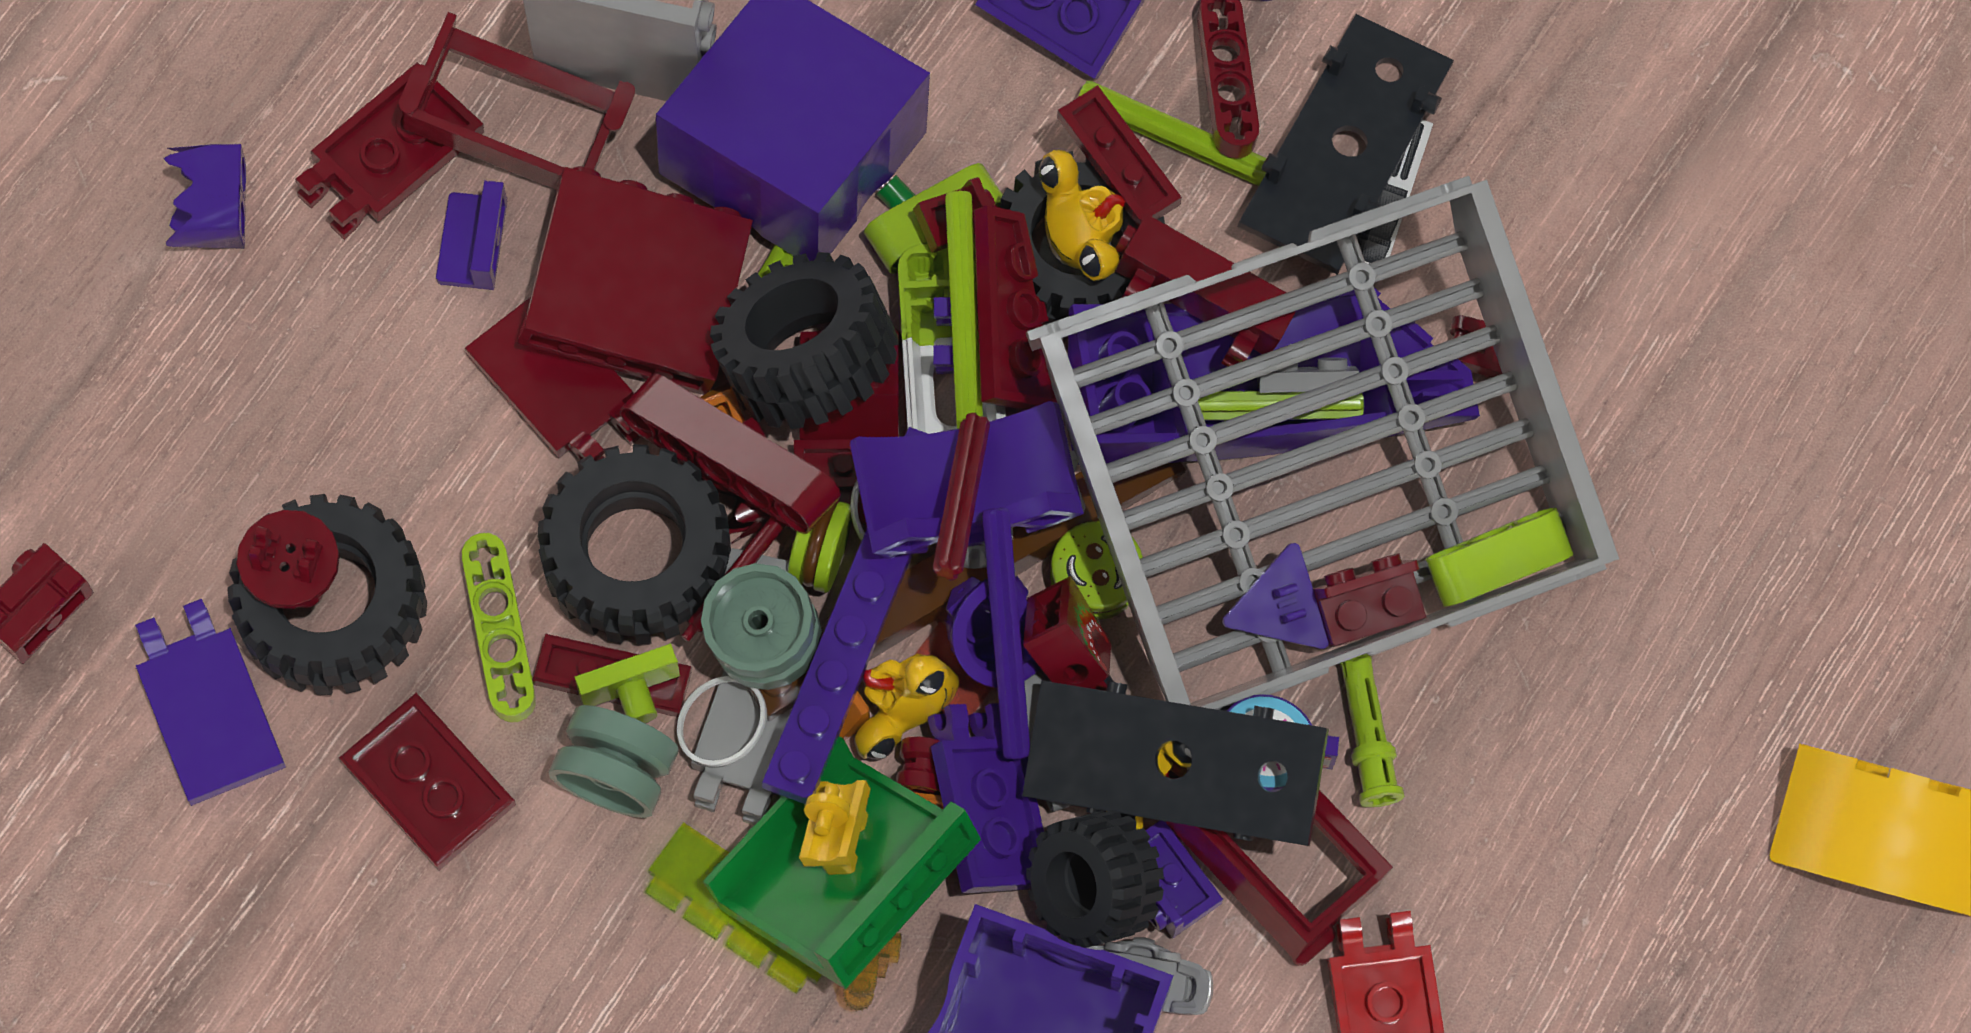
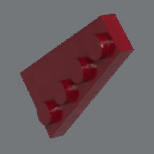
M989 205L975 209L981 402L1028 410L1048 401L1057 402L1042 348L1032 351L1025 333L1043 326L1042 323L1049 321L1045 302H1041L1035 294L1032 279L1038 276L1025 214Z

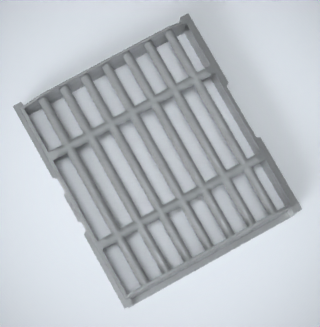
M1466 176L1310 231L1308 243L1296 246L1294 243H1290L1234 263L1232 270L1198 282L1189 275H1185L1025 332L1032 351L1042 348L1052 389L1060 406L1063 420L1151 669L1166 701L1227 711L1234 703L1253 695H1271L1327 674L1329 667L1366 653L1369 656L1379 654L1427 636L1431 633V629L1443 624L1453 627L1606 570L1605 564L1619 559L1487 180L1472 184L1470 176ZM1450 201L1455 229L1454 234L1369 264L1365 263L1355 234ZM1337 241L1347 272L1184 330L1173 332L1163 302ZM1459 252L1461 253L1470 279L1469 281L1385 311L1381 309L1373 286L1375 282ZM1354 290L1364 317L1363 319L1193 380L1190 379L1181 355L1182 351ZM1477 299L1486 325L1485 328L1402 358L1398 357L1390 334L1391 329ZM1145 309L1155 340L1072 369L1062 341L1063 337ZM1371 337L1380 363L1379 366L1216 425L1206 426L1198 403L1199 398ZM1493 346L1503 374L1418 405L1414 403L1406 380L1408 376ZM1163 360L1172 387L1098 414L1088 415L1079 388L1153 361ZM1387 384L1396 413L1223 474L1215 451L1216 445ZM1510 393L1519 419L1518 421L1442 449L1431 451L1423 429L1424 423ZM1179 406L1188 435L1116 461L1105 463L1096 435ZM1401 431L1404 432L1413 457L1412 460L1253 518L1240 521L1231 497L1234 492ZM1526 439L1535 465L1534 468L1455 497H1447L1439 474L1442 469ZM1191 454H1196L1205 482L1122 511L1113 486L1114 482ZM1417 478L1421 480L1429 503L1428 507L1302 552L1307 571L1317 569L1433 525L1437 526L1443 546L1447 549L1463 542L1456 523L1458 516L1539 486L1543 488L1549 508H1557L1574 554L1573 557L1575 558L1574 561L1426 615L1427 618L1377 633L1294 665L1290 664L1282 640L1239 630L1172 653L1163 627L1164 624L1243 596L1269 566L1256 568L1248 545L1249 540ZM1213 502L1222 529L1139 559L1129 530L1203 503ZM1229 548L1238 573L1237 577L1161 605H1155L1146 579L1147 577ZM1426 560L1419 562L1420 569L1413 571L1417 584L1432 579ZM1262 642L1273 673L1190 703L1180 672Z

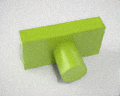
M670 643L575 676V680L583 705L596 706L619 698L625 715L646 724L658 716L648 687L679 677L680 673L678 661Z

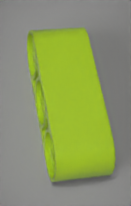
M972 164L884 212L867 225L864 234L889 273H898L899 259L905 250L911 246L928 244L913 211V208L919 202L961 189L968 180L979 177L984 189H987L992 194L996 207L1000 208L1003 194L983 164Z
M1554 507L1532 513L1427 557L1425 560L1442 606L1446 607L1465 602L1572 557L1574 554L1558 510Z

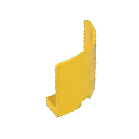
M1799 743L1770 850V859L1775 863L1971 916V790Z

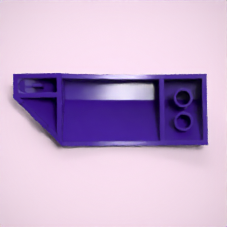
M1374 288L1376 295L1378 297L1381 293L1376 288ZM1354 290L1297 310L1274 350L1363 319L1364 317ZM1378 298L1383 311L1390 309ZM1072 304L1069 308V316L1103 304ZM1164 304L1173 332H1178L1204 322L1174 304ZM1145 309L1069 335L1068 358L1072 369L1155 340ZM1415 322L1402 325L1390 331L1396 352L1400 358L1434 346L1430 343L1433 337ZM1226 335L1182 351L1181 355L1190 379L1193 380L1226 368L1227 366L1221 362L1234 338ZM1371 337L1298 363V367H1318L1319 358H1347V366H1356L1359 373L1380 365ZM1253 349L1247 360L1262 354ZM1159 359L1079 389L1088 415L1092 416L1172 386L1163 360ZM1454 359L1410 375L1406 379L1416 405L1474 384L1471 370L1459 359ZM1257 378L1221 391H1259ZM1385 384L1362 393L1364 398L1363 415L1332 420H1286L1216 445L1215 451L1218 460L1282 454L1396 413L1388 386ZM1478 404L1426 422L1423 425V429L1475 420L1480 416ZM1179 406L1101 433L1096 435L1107 464L1188 435V431ZM1205 421L1207 427H1210V426L1216 425V424H1218V423L1224 422V421ZM1401 431L1388 437L1404 434V432ZM1194 453L1169 463L1195 462L1198 460Z

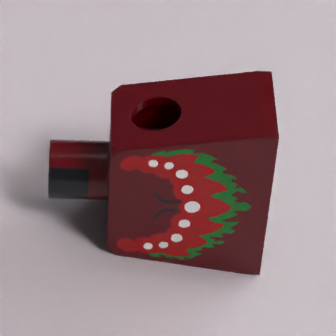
M1069 576L1028 597L1023 645L1048 678L1055 683L1106 691L1107 682H1114L1109 675L1111 643L1072 577Z

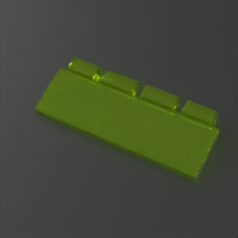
M683 822L649 868L648 873L654 876V878L648 885L645 894L674 913L679 910L687 898L692 903L684 913L683 919L716 941L720 939L728 926L731 927L734 931L728 938L725 947L758 969L762 967L770 954L773 955L776 959L769 968L767 975L794 993L798 994L808 979L817 984L823 976L822 974L721 911L703 881L730 852Z

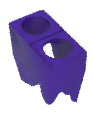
M209 144L167 148L178 153L170 154L163 159L169 165L181 168V174L191 180L192 185L173 200V205L177 209L171 218L169 226L175 233L166 241V246L244 249L246 159L242 145Z

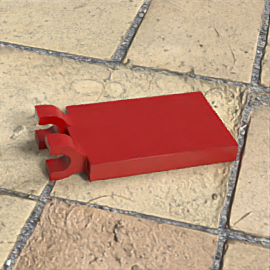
M1411 911L1390 913L1389 918L1385 919L1390 942L1388 945L1364 947L1360 917L1339 920V924H1336L1335 928L1342 956L1331 957L1327 960L1338 1033H1444L1431 945L1415 947Z

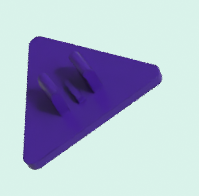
M1288 544L1222 619V623L1226 628L1318 649H1325L1329 645L1323 619L1302 551L1298 544Z

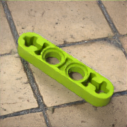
M478 533L471 536L465 542L462 549V562L489 700L494 713L501 720L520 722L532 714L536 706V695L509 559L504 543L500 538L491 533ZM488 548L491 555L499 554V556L491 558L494 579L485 581L481 563L477 560L472 561V559L479 557V549ZM491 592H499L508 598L506 610L496 616L487 615L480 609L482 598ZM499 639H509L517 644V653L508 662H497L489 655L491 645ZM520 669H523V673H515ZM513 674L518 694H526V696L519 698V706L516 708H509L507 701H499V699L507 695L503 675ZM493 675H501L493 679Z

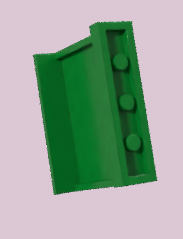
M838 736L820 782L828 781L834 784L847 785L857 780H866L871 788L866 806V812L868 813L866 827L859 834L855 850L858 856L855 871L851 874L829 875L822 866L804 867L799 856L809 821L804 812L805 804L781 796L758 823L749 829L745 837L714 867L703 883L721 911L846 990L978 844L981 838L965 809L951 801L944 809H941L856 759L844 739Z

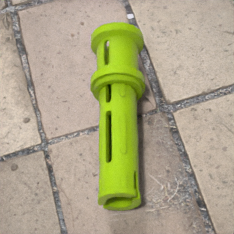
M1366 653L1341 662L1340 666L1345 681L1356 739V748H1354L1351 758L1353 765L1359 768L1363 792L1359 795L1361 806L1374 808L1397 803L1403 800L1405 795L1403 787L1397 786L1393 760L1397 757L1396 749L1386 739L1373 674L1372 657Z

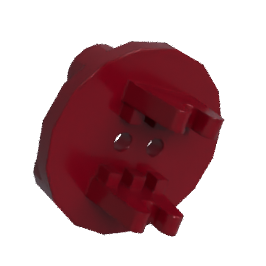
M281 510L263 516L248 528L238 547L237 567L245 589L255 599L274 608H308L317 604L322 595L329 590L338 573L340 553L333 533L321 519L304 511ZM289 547L296 548L293 553L287 552ZM288 565L290 567L288 571H281L283 566Z

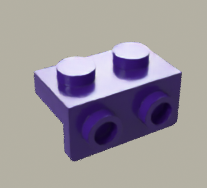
M1160 820L1146 830L1150 836L1148 840L1151 847L1156 846L1160 857L1156 858L1158 868L1163 867L1164 879L1159 880V886L1164 889L1163 899L1156 902L1159 911L1156 917L1149 921L1159 931L1165 928L1171 937L1174 938L1220 906L1223 898L1167 823Z

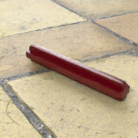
M973 412L968 413L966 419L960 423L933 564L934 573L937 576L945 577L948 581L956 580L958 574L962 573L964 569L990 430L988 418L978 416L977 413Z

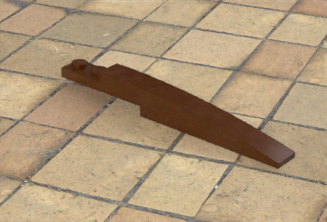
M1167 463L1114 482L1113 486L1122 511L1184 474L1186 469L1182 463ZM1082 471L1075 474L1085 503L1084 514L1031 533L1026 532V527H1013L1012 544L1015 577L1052 555L1058 541L1070 529L1082 523L1099 521ZM934 553L907 569L870 660L936 620L940 624L947 619L949 612L946 608L952 589L971 577H975L981 582L985 579L988 581L987 567L977 569L964 567L963 572L958 574L956 580L948 581L945 577L937 576L934 573L933 564L936 554ZM827 624L824 625L823 627H821V629H822V636H823V633H824V631H825V629H826ZM807 672L790 685L770 690L759 689L765 699L769 722L793 708ZM746 687L760 707L759 700L750 687Z

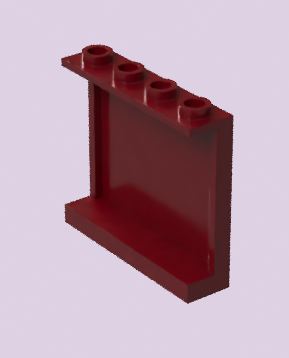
M577 166L573 169L564 167L556 184L555 190H557L527 315L521 325L517 343L648 379L653 373L660 374L688 391L705 395L714 385L719 369V363L711 347V344L714 343L710 336L711 326L719 325L715 315L720 306L731 307L727 296L738 287L753 220L741 217L738 211L728 207H715L712 209L695 204L692 198L683 194L670 193L663 195L649 191L644 184L637 181L622 180L617 182L603 178L599 172L588 167Z

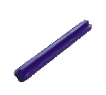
M999 507L986 509L982 513L1003 755L1008 759H1021L1028 757L1030 752L1028 715L1010 512L1007 508Z

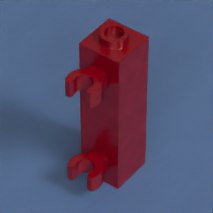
M1148 214L1144 216L1138 229L1128 225L1116 246L1117 252L1122 254V257L1115 271L1131 280L1121 298L1185 275H1189L1198 282L1232 270V265L1234 264L1232 261ZM1247 272L1168 301L1206 322L1287 292L1255 274ZM1296 311L1229 334L1234 340L1221 363L1229 367L1246 361L1253 349L1261 354L1273 351L1283 337Z

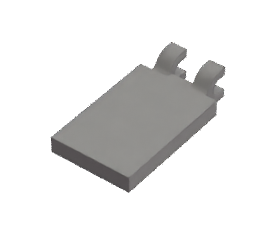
M724 670V672H723L722 677H723V676H728V674L725 672V670ZM734 682L719 684L694 753L695 756L705 760L725 759L742 750L750 742L759 725L760 707L746 686ZM792 708L770 722L767 719L763 734L757 744L738 761L725 766L709 767L692 760V769L703 772L694 793V798L696 799L695 807L715 812L723 784L726 782L749 790L742 809L744 814L743 822L752 825L758 823L768 812L773 794L782 796L763 789L762 781Z

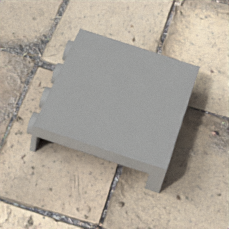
M523 0L534 60L605 88L616 90L619 81L629 82L635 87V94L667 101L711 48L716 38L717 25L712 23L715 3L708 2V0H694L692 8L656 0Z

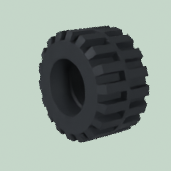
M1100 811L1055 822L1047 826L1048 831L1041 832L1035 839L1038 847L1031 848L1028 856L1032 866L1026 868V879L1031 881L1032 889L1028 890L1030 901L1035 900L1037 905L1035 913L1040 921L1045 920L1047 922L1046 930L1054 936L1060 935L1061 940L1070 944H1077V946L1088 948L1133 936L1135 933L1146 929L1149 926L1148 920L1156 917L1159 911L1156 902L1163 899L1164 889L1159 886V880L1164 879L1163 867L1158 868L1156 858L1160 856L1156 846L1151 847L1149 845V834L1144 828L1137 830L1134 819L1129 816L1121 817L1120 812Z

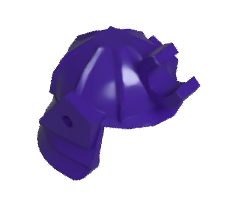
M1016 576L1025 681L1041 668L1023 645L1028 604L1026 598L1029 591L1020 578ZM971 577L951 591L946 608L949 613L947 619L944 620L947 637L951 645V651L956 655L964 671L977 682L997 688L988 581L985 579L981 582L975 577Z

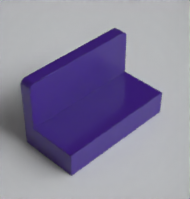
M484 180L482 195L457 192L449 194L436 274L438 284L494 290L508 202L504 182Z

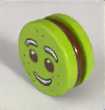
M841 501L838 504L835 503L808 534L796 532L787 572L795 576L801 585L804 584L807 587L814 586V590L827 593L831 589L844 555L851 528L850 504Z
M1100 522L1082 523L1066 532L1058 541L1053 552L1050 570L1051 585L1071 576L1097 620L1116 616L1127 609L1129 604ZM1132 537L1139 559L1143 558L1137 542Z

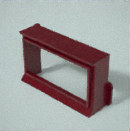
M448 12L426 64L416 65L412 69L399 99L398 107L405 114L403 129L553 189L556 188L564 167L424 112L449 51L606 113L584 167L596 170L611 131L620 130L635 96V87L629 82L619 81L614 92L455 28L457 15Z
M1319 789L1313 824L1364 877L1310 923L1226 832L1165 821L1290 955L1291 960L1300 966L1306 965L1334 940L1336 931L1333 926L1371 894L1393 868Z

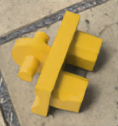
M857 780L847 785L823 781L819 783L816 793L807 798L804 812L809 821L799 856L804 867L822 866L829 875L851 874L855 871L858 859L855 850L859 834L865 830L868 819L866 806L871 788L866 780Z

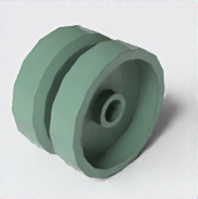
M757 563L735 568L716 581L704 601L701 624L705 641L717 661L732 679L746 687L770 690L790 685L809 670L821 641L822 629L818 613L808 593L792 574L778 566Z
M581 705L576 707L566 729L567 737L573 745L564 746L557 750L548 772L550 779L571 794L604 809L631 817L647 818L652 816L662 793L661 787L654 778L670 774L679 752L678 745L654 727L633 717L597 706Z

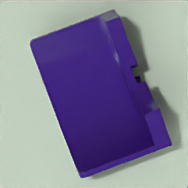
M1048 401L1028 410L990 421V430L968 547L985 544L982 513L986 509L1007 508L1010 512L1011 528L1016 526L1026 527L1027 533L1041 530L1084 514L1061 410L1057 402ZM959 429L902 437L859 436L850 441L869 538L874 554L926 553L928 551L927 546L938 542Z

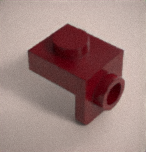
M979 177L968 180L961 189L955 190L968 191L972 195L974 239V210L986 205L996 207L992 194L987 189H984ZM946 194L919 202L913 208L932 253L948 248Z

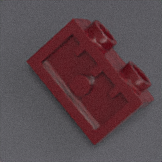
M1400 553L1371 561L1373 570L1356 576L1353 568L1325 575L1324 578L1327 585L1314 588L1313 590L1328 636V646L1335 647L1427 618L1413 571L1420 569L1418 561H1402Z

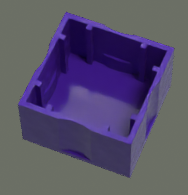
M749 0L656 113L659 174L713 207H728L738 211L741 217L753 220L752 227L765 239L793 256L806 253L809 261H814L818 252H828L831 254L857 222L858 216L867 200L878 188L890 180L927 133L930 72L809 0Z
M975 904L949 973V984L944 1005L928 1033H1155L1174 975L1105 950L1083 948L1070 944L1054 936L1044 928Z

